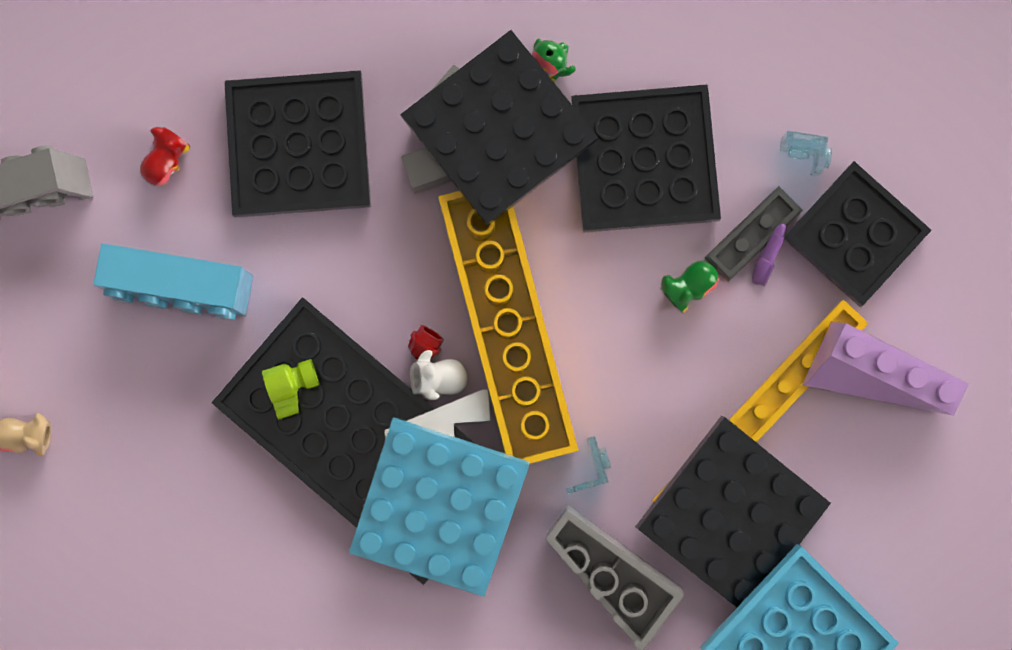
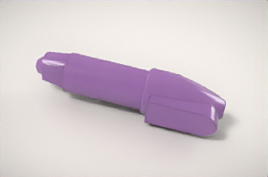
M784 224L778 225L775 228L762 255L758 258L753 271V283L766 286L775 268L773 261L785 239L783 237L786 231Z

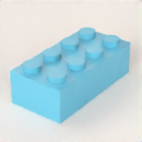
M101 243L93 285L103 289L104 296L112 297L113 300L133 303L134 298H138L139 302L146 303L147 306L167 309L168 303L173 304L174 308H178L182 312L201 315L202 309L208 310L207 313L214 314V317L235 320L236 315L246 316L253 275L241 266Z

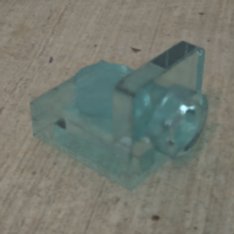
M787 131L781 137L779 151L788 152L789 157L809 159V156H813L811 176H819L824 168H829L832 157V148L827 147L828 137Z

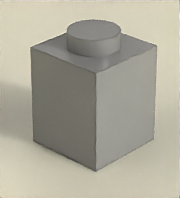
M426 148L401 156L414 194L452 182Z

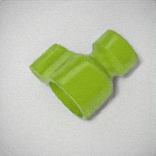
M311 359L299 362L295 368H291L287 364H281L262 371L264 383L278 420L299 413L297 393L299 388L309 389L319 386Z

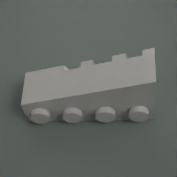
M39 146L31 150L32 154L23 157L18 155L8 156L1 159L0 213L3 216H19L31 213L30 206L42 207L50 205V207L64 205V198L69 196H77L81 200L93 198L85 158L55 150L52 146Z
M569 505L547 534L546 540L588 587L590 593L597 601L599 600L612 616V619L633 641L637 649L644 650L683 598L682 587Z

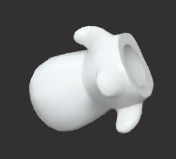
M426 350L419 356L418 361L411 366L410 380L413 394H422L429 400H436L439 398V394H458L466 387L468 380L467 371L458 360L447 359L431 363L432 351Z

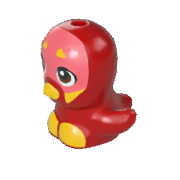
M154 127L150 130L154 137L152 142L154 149L143 159L140 165V174L149 184L162 186L170 180L175 171L179 170L178 158L181 154L188 152L191 146L171 130L165 127Z

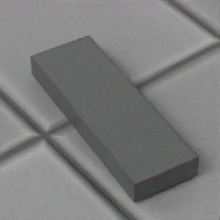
M778 186L704 259L729 282L766 246L772 232L778 225L784 224L787 226L803 210Z

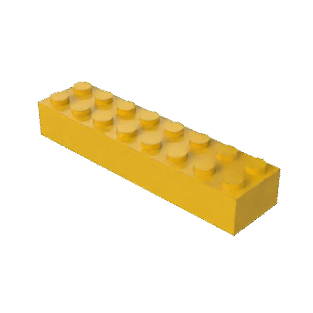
M460 191L438 196L505 453L529 461L532 464L579 451L514 207H511L487 226Z

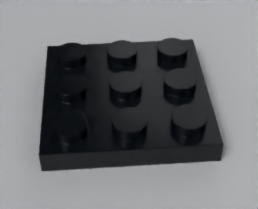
M853 161L784 237L793 248L859 307H862L931 232V229Z

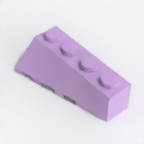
M831 322L802 384L803 386L952 416L955 415L968 387V383L847 323Z

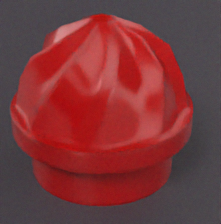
M421 325L417 331L411 333L408 348L415 359L418 360L419 356L426 350L432 351L431 358L442 351L440 346L444 339L431 328Z

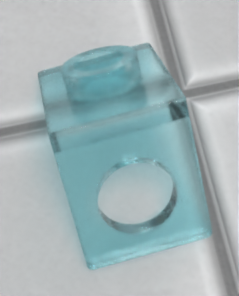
M595 436L587 438L598 479L566 488L567 494L609 482L605 471L611 468L605 448H598Z

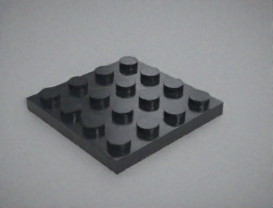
M512 30L508 31L400 114L407 126L487 226L598 141L597 135Z
M361 70L224 81L232 216L237 218L371 207Z
M708 84L571 96L572 106L598 137L597 142L576 157L583 233L719 222L721 220Z
M721 416L640 519L635 528L737 608L796 544L799 545L831 502L726 417Z

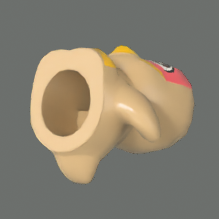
M37 413L35 418L28 422L15 418L0 419V451L22 453L30 449L38 455L45 454L51 439V422L46 420L42 414Z

